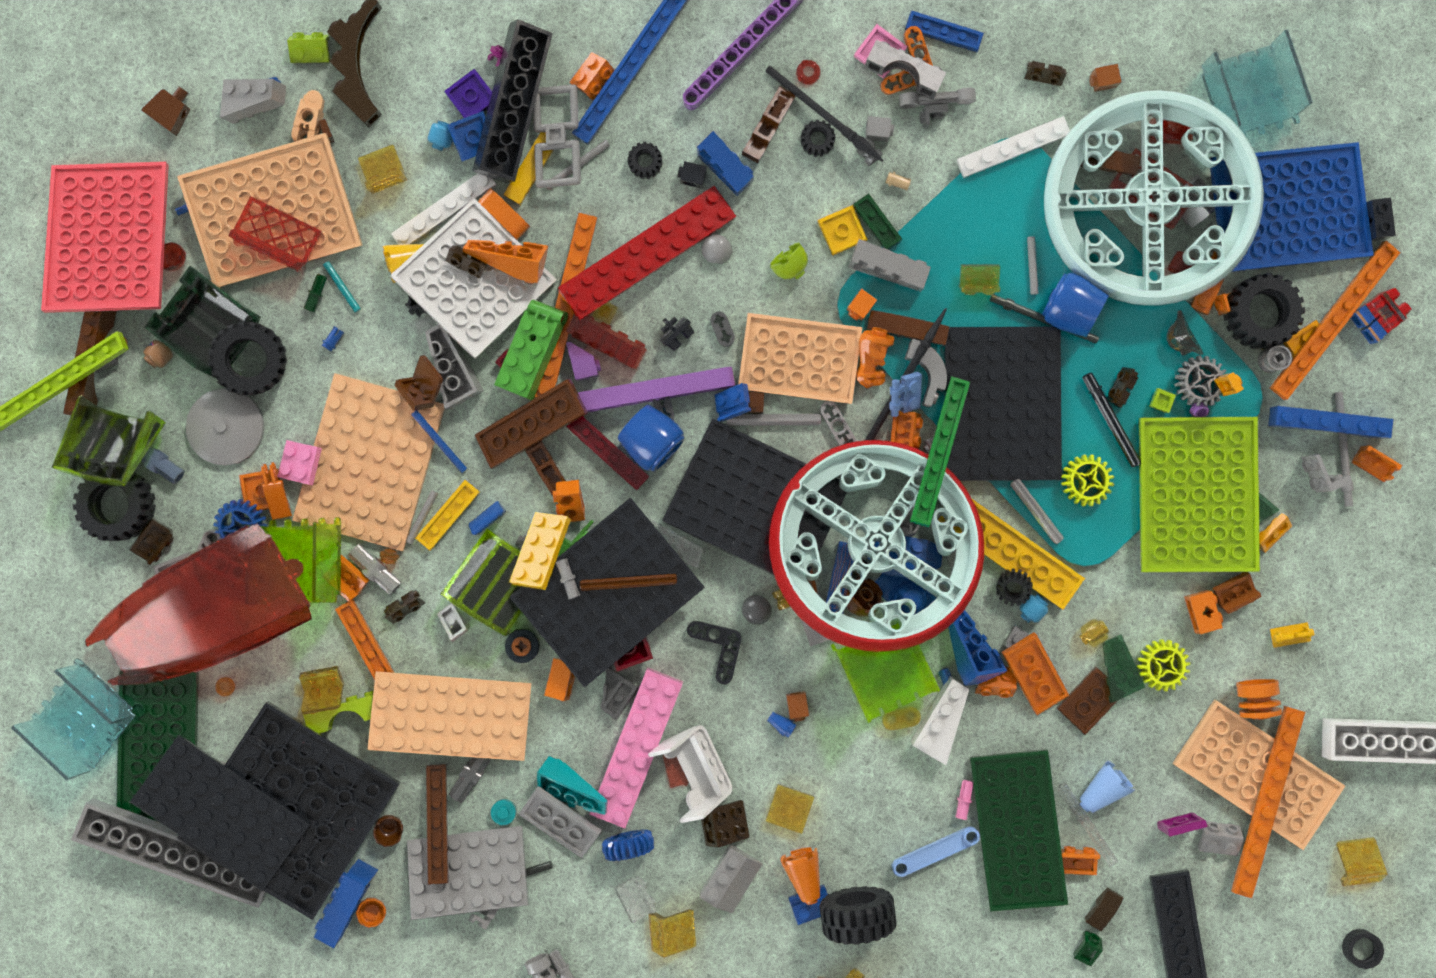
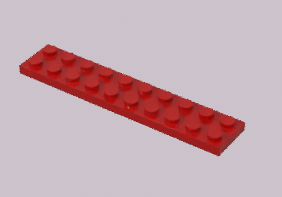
M714 185L559 286L558 291L581 321L734 220L736 215Z

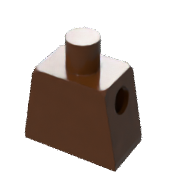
M180 86L172 95L165 89H162L141 111L177 136L190 112V108L182 103L189 93Z

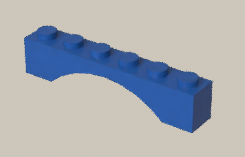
M1274 406L1270 407L1268 426L1335 432L1374 439L1392 438L1394 419Z

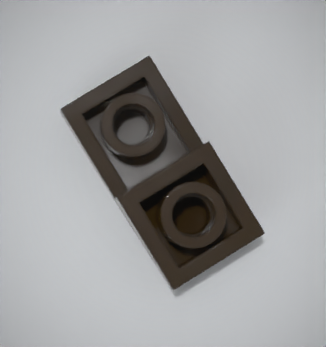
M1107 887L1096 899L1097 905L1086 915L1085 922L1102 931L1119 909L1124 899L1123 896Z

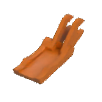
M271 462V465H269L272 482H270L268 467L266 464H263L261 466L264 479L262 487L272 520L291 517L292 513L284 490V483L282 480L278 481L275 463Z

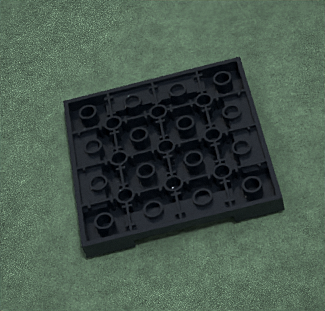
M268 701L264 704L225 765L311 823L263 891L313 920L401 782L369 762L366 763ZM178 835L177 839L194 848L195 850L199 851L200 853L204 854L205 856L209 857L210 859L214 860L215 862L219 863L223 867L227 868L226 866H224L223 864H221L220 862H218L217 860H215L214 858H212L211 856H209L208 854H206L205 852L191 844L189 841Z

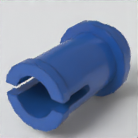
M334 326L327 338L322 340V346L332 352L333 349H336L335 346L342 335H344V332Z

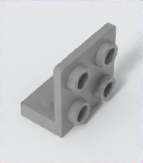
M1320 454L1301 457L1303 460L1302 467L1305 472H1308L1310 486L1316 493L1332 492L1353 483L1350 476H1342L1341 474L1335 476L1333 474L1328 475Z

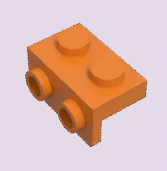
M591 52L569 83L576 85L578 90L585 93L591 100H594L615 69L606 59Z
M343 555L338 556L330 569L321 576L348 602L357 597L370 581Z
M1006 667L1007 671L977 684L975 693L982 696L1013 697L1017 690V680L1011 669Z
M1064 846V849H1061L1064 874L1097 875L1098 859H1100V854L1094 848L1083 847V850L1072 846Z

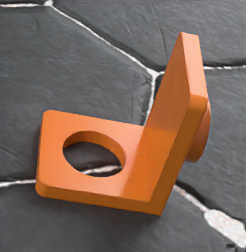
M1224 293L1216 296L1214 304L1219 316L1230 312L1227 300L1228 294Z

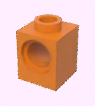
M861 289L846 309L849 311L848 315L856 321L858 319L862 321L877 299Z

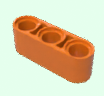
M492 188L478 200L516 240L530 228L529 224Z

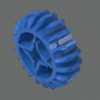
M239 499L237 502L231 500L230 504L225 503L223 508L218 509L217 512L219 514L214 517L217 521L213 523V526L218 527L214 533H220L221 535L218 540H225L223 546L230 544V549L237 547L238 551L243 550V548L249 550L251 546L255 547L258 545L257 542L263 540L262 536L266 534L264 528L268 524L262 523V521L266 520V517L260 516L263 510L257 511V504L250 506L249 500L245 503L243 499ZM231 512L232 523L230 525H227V519ZM238 522H239V524L241 523L242 525H243V524H246V525H244L243 527H242V526L240 527L239 525L235 526L236 524H238ZM253 525V526H254L253 534H252V536L249 538V535H248V533H250V532H249V526Z
M647 829L618 833L603 841L602 851L605 859L609 861L633 859L654 849V838L651 831Z

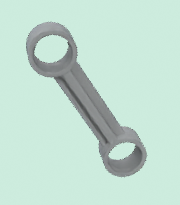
M975 88L938 92L934 100L916 92H907L899 95L900 108L902 109L915 108L921 105L947 103L962 105L976 102Z

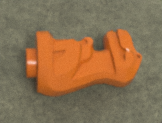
M878 327L864 331L859 338L860 364L856 371V380L865 388L879 386L885 382V373L882 370H877L876 367L877 365H885L884 358L887 349L894 344L895 338L887 334V330Z

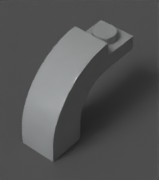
M915 339L910 341L905 360H912L920 341ZM932 347L927 348V352L918 363L925 369L928 375V387L922 405L926 407L932 406V403L936 404L939 395L936 391H944L947 382L946 368L943 360Z

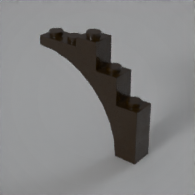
M365 0L361 8L349 16L346 23L340 18L338 21L331 23L327 31L330 37L342 48L332 55V59L329 62L345 77L335 84L332 92L368 128L382 115L366 92L360 67L361 46L365 33L373 18L382 9L377 0Z

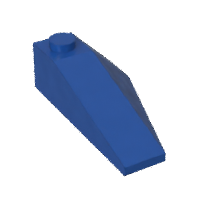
M964 610L948 629L957 670L964 686L981 684L1005 673L1007 670L998 651L989 646L986 642L987 637L978 632L975 628V622Z

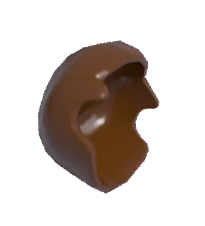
M384 815L379 818L373 830V836L377 844L383 847H392L399 843L403 833V824L400 818L394 815Z

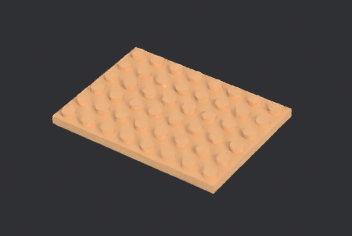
M327 133L177 176L214 288H220L363 246Z
M334 373L314 442L315 447L322 448L313 486L302 484L293 521L399 551L405 550L406 539L411 529L435 442L412 417L411 414L414 411L399 391ZM435 401L432 408L417 411L438 434L445 408L443 403Z

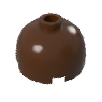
M864 579L846 607L856 616L868 617V613L874 605L883 603L881 597L883 592L873 580ZM846 589L844 596H849L850 592Z

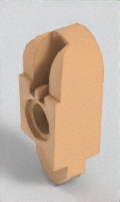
M316 90L308 91L306 95L304 94L303 99L301 98L291 132L294 142L302 140L305 135L309 138L320 134L321 128L318 122L323 119L325 101L323 96ZM310 114H312V115H313L312 120L309 121V122H306L307 116L310 115Z

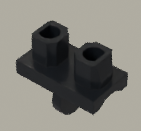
M684 316L679 321L675 317L670 321L664 318L662 321L665 323V326L660 330L665 334L659 341L676 351L681 346V343L676 339L680 333L687 339L694 334V330L690 325L691 322Z

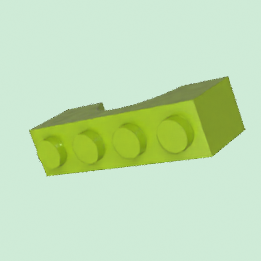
M374 690L365 692L363 697L357 698V695L346 697V701L341 703L338 700L327 702L326 707L320 708V705L309 707V711L303 713L306 726L317 733L329 731L332 729L335 717L342 711H353L359 714L364 721L371 720Z

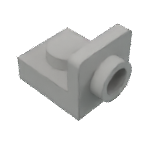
M1014 625L1002 645L1009 648L1030 634Z

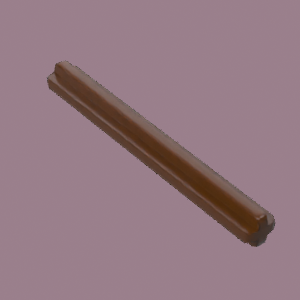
M663 574L581 580L580 590L677 584V575Z

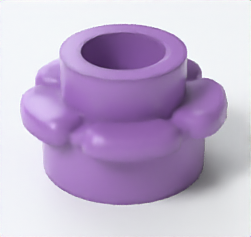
M1202 402L1199 406H1196L1197 403L1191 406L1190 414L1193 417H1206L1209 413L1208 405L1205 406Z

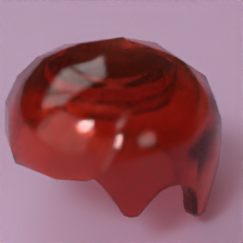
M166 243L164 245L163 269L166 271H177L186 261V252L177 243Z

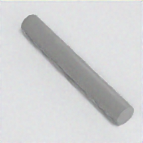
M1027 237L1030 294L1038 295L1035 237Z
M431 490L406 539L407 543L413 544L438 495L437 492Z

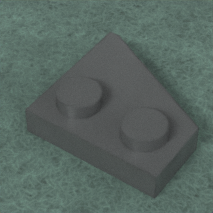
M609 667L606 669V680L603 687L604 694L600 709L617 720L639 687Z

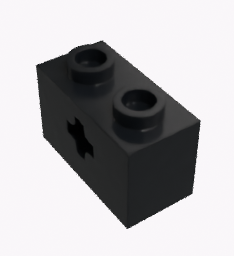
M1391 197L1368 201L1367 209L1371 240H1386L1396 236Z

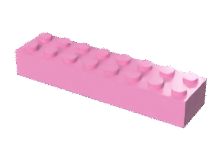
M647 668L598 791L608 800L607 813L603 815L590 812V815L626 828L653 760V757H649L648 753L659 745L683 681Z

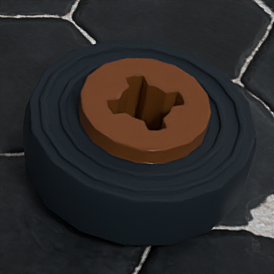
M517 629L510 633L506 639V654L514 662L527 663L534 659L539 652V639L535 633L528 629Z

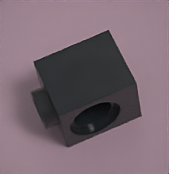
M684 161L683 167H679L677 175L680 178V184L703 189L707 166Z

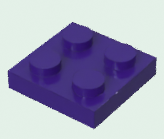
M475 69L444 91L464 118L487 110L492 95L491 89Z

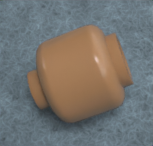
M153 340L144 349L143 354L145 357L143 359L153 368H163L173 358L171 351L173 347L165 340L162 342Z

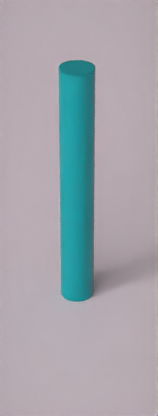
M329 261L325 262L323 267L355 313L361 310Z

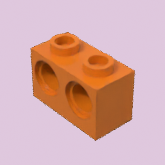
M579 480L556 482L553 499L554 502H558L556 504L557 515L568 516L571 519L570 522L584 521L585 506Z

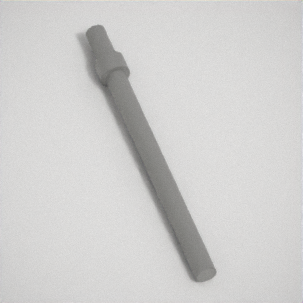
M1343 392L1334 393L1336 412L1345 413ZM1338 433L1342 476H1350L1347 434ZM1353 483L1341 487V492H1344L1345 507L1353 506Z

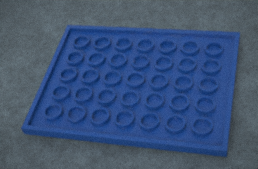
M1359 142L1255 153L1261 169L1264 188L1262 216L1251 246L1231 272L1374 256ZM1211 157L1209 160L1216 161L1217 158ZM1222 159L1215 167L1210 168L1212 186L1232 185L1229 169L1224 159ZM1230 191V192H1229V197H1230V199L1236 200V199H1237L1236 193L1233 192V191ZM1213 192L1214 201H1216L1217 195ZM1233 206L1215 207L1217 225L1222 227L1224 233L1230 222Z

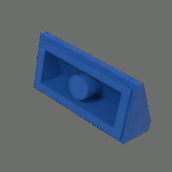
M499 501L493 503L469 523V528L473 535H479L506 513V510Z

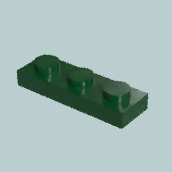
M869 193L853 204L854 209L883 248L889 250L902 241L901 236Z

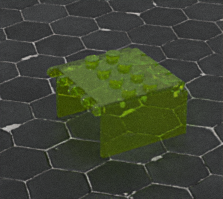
M340 517L334 518V524H326L325 518H319L318 523L313 522V526H309L308 519H302L301 526H292L290 519H285L284 527H277L276 520H270L269 527L247 525L246 604H271V601L272 604L337 602V595H341Z
M897 623L891 627L898 630L900 625ZM834 644L830 645L866 723L872 722L871 720L881 716L879 708H882L884 714L898 709L897 700L900 701L902 706L916 701L914 692H917L919 698L940 691L920 645L883 652L863 651L847 646L837 649Z

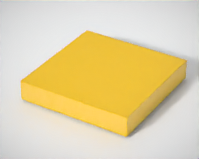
M853 205L817 220L832 256L856 246L859 239L863 241L868 240Z

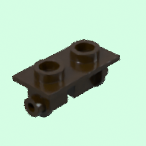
M1032 60V62L1027 63V72L1024 79L1062 86L1067 72L1063 66L1049 64L1047 69L1045 68V63Z
M452 245L445 261L468 272L470 275L481 278L487 264L472 256L468 258V254L463 252V248L458 245L456 247Z
M1122 367L1121 371L1117 374L1113 387L1108 393L1107 400L1109 403H1115V406L1119 408L1126 405L1131 394L1126 391V388L1133 390L1139 378L1137 377L1139 373L1135 372V369Z
M411 590L401 597L403 604L397 599L386 606L384 610L385 618L393 624L400 622L409 613L419 610L425 604V601L419 598L420 594L417 590Z

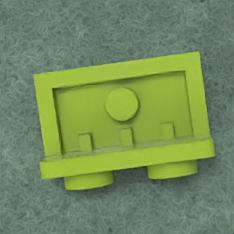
M303 32L293 33L287 39L290 63L329 62L330 55L327 42L329 35H323V32H313L311 35H304Z

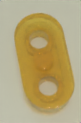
M911 706L886 711L882 716V723L888 730L913 727L921 720L920 712ZM913 713L914 717L907 719V714ZM891 716L895 718L893 723L888 722V718Z

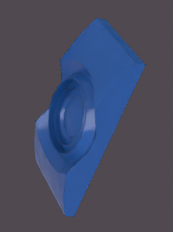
M881 574L875 580V583L878 584L883 592L881 597L886 602L911 599L916 605L913 615L921 612L937 599L936 596L907 578ZM907 605L901 606V610L904 613H910V608Z

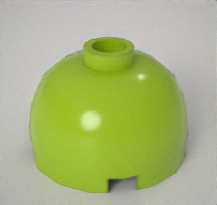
M798 242L790 245V250L785 253L783 251L780 252L771 261L770 268L778 277L782 279H792L794 277L799 279L805 274L804 269L808 264V255Z

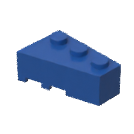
M714 131L697 146V156L736 196L754 180L753 171L747 165L744 166L737 154L731 151Z

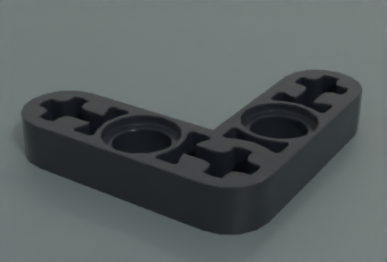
M701 621L690 622L687 627L690 637L722 645L716 670V680L724 685L730 683L739 653L741 634L737 630ZM698 624V628L704 630V626H708L706 638L702 637V632H697L694 635L690 627ZM713 628L718 629L720 632V636L717 639L709 637V631ZM732 633H736L738 641H734L733 647H737L736 651L731 648H725V645H730V639H727V637L731 636ZM727 651L734 654V659L731 662H726L723 659V655ZM721 663L726 666H732V669H727V675H730V677L726 678L725 681H722L721 676H719V673H723L724 667H720Z

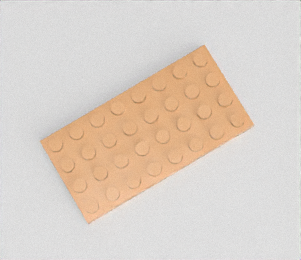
M376 671L367 750L524 761L531 683Z
M1214 700L1172 764L1247 814L1253 816L1274 738L1217 700ZM1294 752L1272 830L1304 850L1345 788V785Z

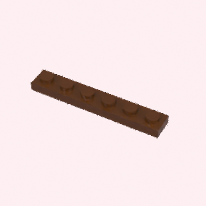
M426 765L428 885L449 883L447 765Z

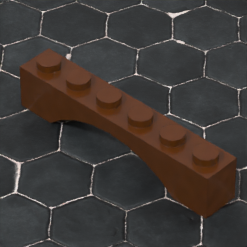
M117 311L84 312L75 358L105 339L109 331L114 327ZM94 372L68 388L63 414L94 420L98 404Z

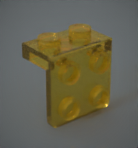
M338 666L300 673L299 679L305 692L301 708L303 715L335 710L341 706L344 681Z

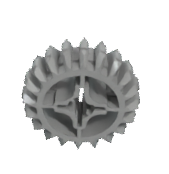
M1196 356V359L1192 357L1188 359V362H1183V368H1178L1177 370L1181 375L1175 376V379L1179 380L1178 383H1175V386H1180V390H1177L1176 393H1183L1181 400L1188 398L1187 404L1197 403L1196 406H1199L1201 402L1205 406L1214 405V401L1219 402L1221 400L1220 396H1223L1216 383L1214 384L1213 391L1210 392L1212 390L1210 385L1214 379L1226 373V370H1220L1222 364L1215 365L1216 359L1209 361V356H1205L1203 359L1201 356ZM1199 366L1208 369L1212 374H1205L1203 370H1200ZM1192 371V381L1188 384V377L1190 372ZM1208 378L1202 383V385H1195L1196 383H1199L1201 379ZM1191 389H1197L1204 397L1195 395Z

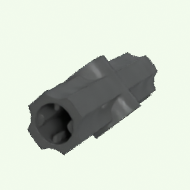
M473 757L470 762L468 761L460 772V777L448 793L451 798L462 803L472 787H475L480 777L484 774V769L491 759Z

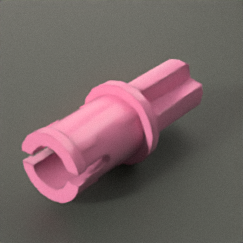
M962 781L960 795L957 797L956 818L963 820L968 818L969 805L972 803V781Z

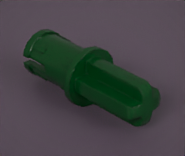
M316 275L311 290H308L309 294L303 307L304 309L316 312L320 297H323L321 293L327 279L326 276Z

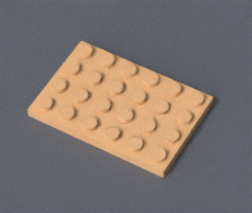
M748 313L739 384H747L748 391L852 404L859 356V338L862 334V327Z

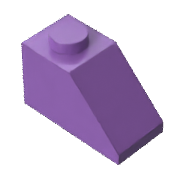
M567 342L575 380L578 382L598 377V371H602L599 359L595 360V357L571 342Z

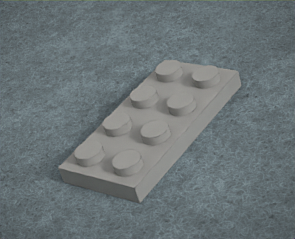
M539 786L519 813L524 819L581 858L602 831Z

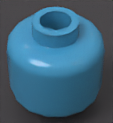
M438 120L437 123L431 125L427 139L432 143L433 148L443 151V148L451 147L453 139L447 127L448 123Z
M1038 594L1036 596L1030 595L1029 600L1025 604L1022 603L1020 605V611L1022 612L1020 616L1028 623L1031 621L1039 623L1048 613V603Z

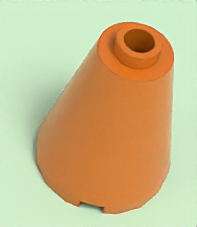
M811 847L791 851V856L787 858L786 854L780 858L781 864L801 901L807 905L816 903L817 899L820 898L819 853L817 848L812 851Z

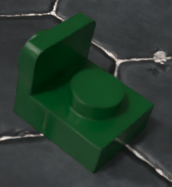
M1085 930L1083 941L1074 952V959L1092 966L1103 951L1102 938Z

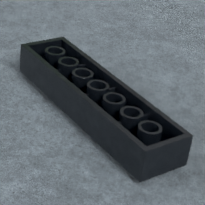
M519 19L509 24L472 169L473 172L507 184L515 182L553 33Z

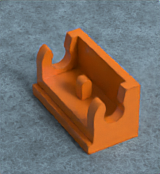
M1370 445L1361 446L1351 463L1382 482L1394 479L1392 474L1395 471H1399L1403 466Z
M553 658L544 696L567 701L570 700L575 676L561 659Z

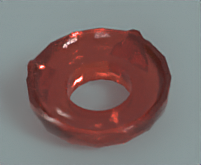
M802 60L796 69L798 81L806 85H811L818 81L821 73L819 65L812 60ZM805 67H812L814 74L806 76L803 73V69Z

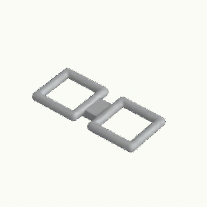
M573 84L539 88L533 109V124L536 133L546 132V143H537L534 146L536 187L548 188L579 185L581 183L580 144L578 140H566V130L579 127L577 86ZM570 93L571 122L541 124L540 96ZM572 148L573 177L543 180L542 151Z

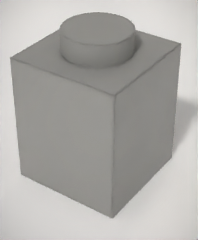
M868 116L865 132L866 140L872 139L873 141L888 142L889 137L893 136L894 132L891 118Z

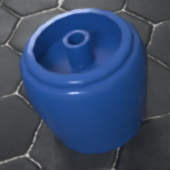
M1075 273L1063 274L1056 288L1050 294L1042 316L1048 324L1055 328L1087 337L1109 295Z
M649 404L632 417L617 437L639 466L646 471L653 472L662 467L685 440L684 432L679 425Z

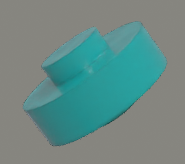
M508 799L496 801L491 808V817L499 825L510 824L517 813L515 804Z

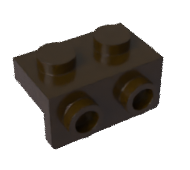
M152 518L131 545L129 551L145 559L146 563L151 565L153 561L157 562L160 559L162 549L172 543L174 539L173 530Z

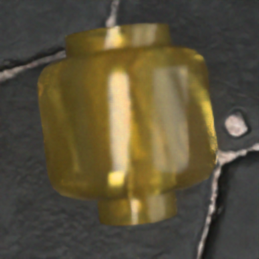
M1092 619L1081 626L1080 631L1082 634L1079 637L1085 645L1089 643L1090 646L1096 647L1108 639L1110 631L1102 620Z

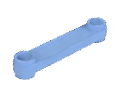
M965 827L895 859L892 863V871L898 877L909 875L977 844L980 834L974 827ZM969 832H975V837L972 840L966 839V835ZM898 864H905L903 871L899 872L896 870Z

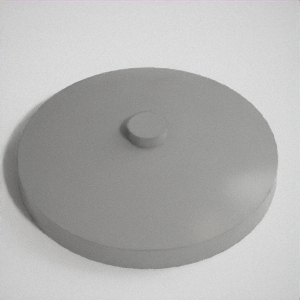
M217 389L204 394L193 404L186 420V434L192 449L202 459L217 465H234L251 457L259 448L264 435V419L258 405L249 396L237 395V393L229 392L226 389Z

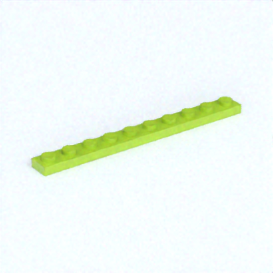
M116 331L1 405L0 432L129 350L122 332Z

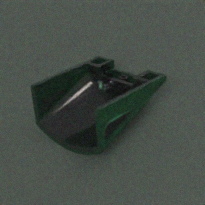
M189 266L179 279L182 285L160 314L157 312L153 314L144 328L192 367L213 377L211 366L208 364V360H210L208 352L212 347L211 342L218 336L221 330H224L231 324L238 322L259 323L261 316L198 270ZM249 340L241 341L232 348L229 356L231 365L248 345Z

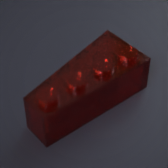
M574 315L566 330L571 337L636 371L638 370L647 353L644 343L638 340L631 341L628 339L629 336L627 334L611 330L612 327L610 325L595 321V318L591 315L581 321Z

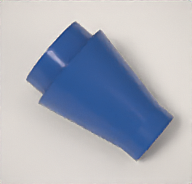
M772 712L767 720L783 737L789 738L797 726L793 723V720L778 715L775 712Z

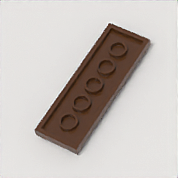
M567 379L476 433L475 437L490 468L494 469L588 414L572 380Z

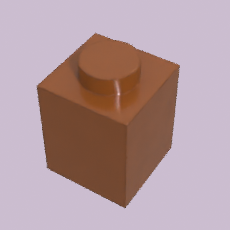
M1118 64L1098 67L1092 71L1089 76V82L1091 87H1094V92L1117 88L1121 84Z
M805 691L786 694L790 719H794V721L805 720V717L809 716Z

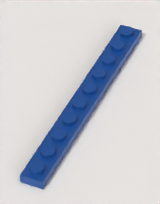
M663 0L579 121V127L572 131V135L589 145L688 0Z

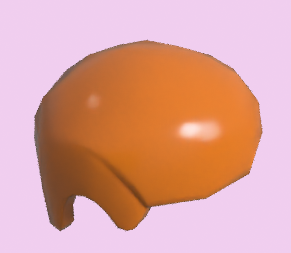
M375 897L366 898L358 905L356 916L361 925L368 928L377 927L386 916V908L381 900Z

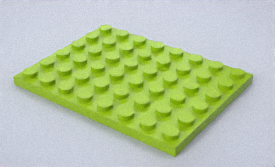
M1258 417L1139 418L1141 572H1260Z

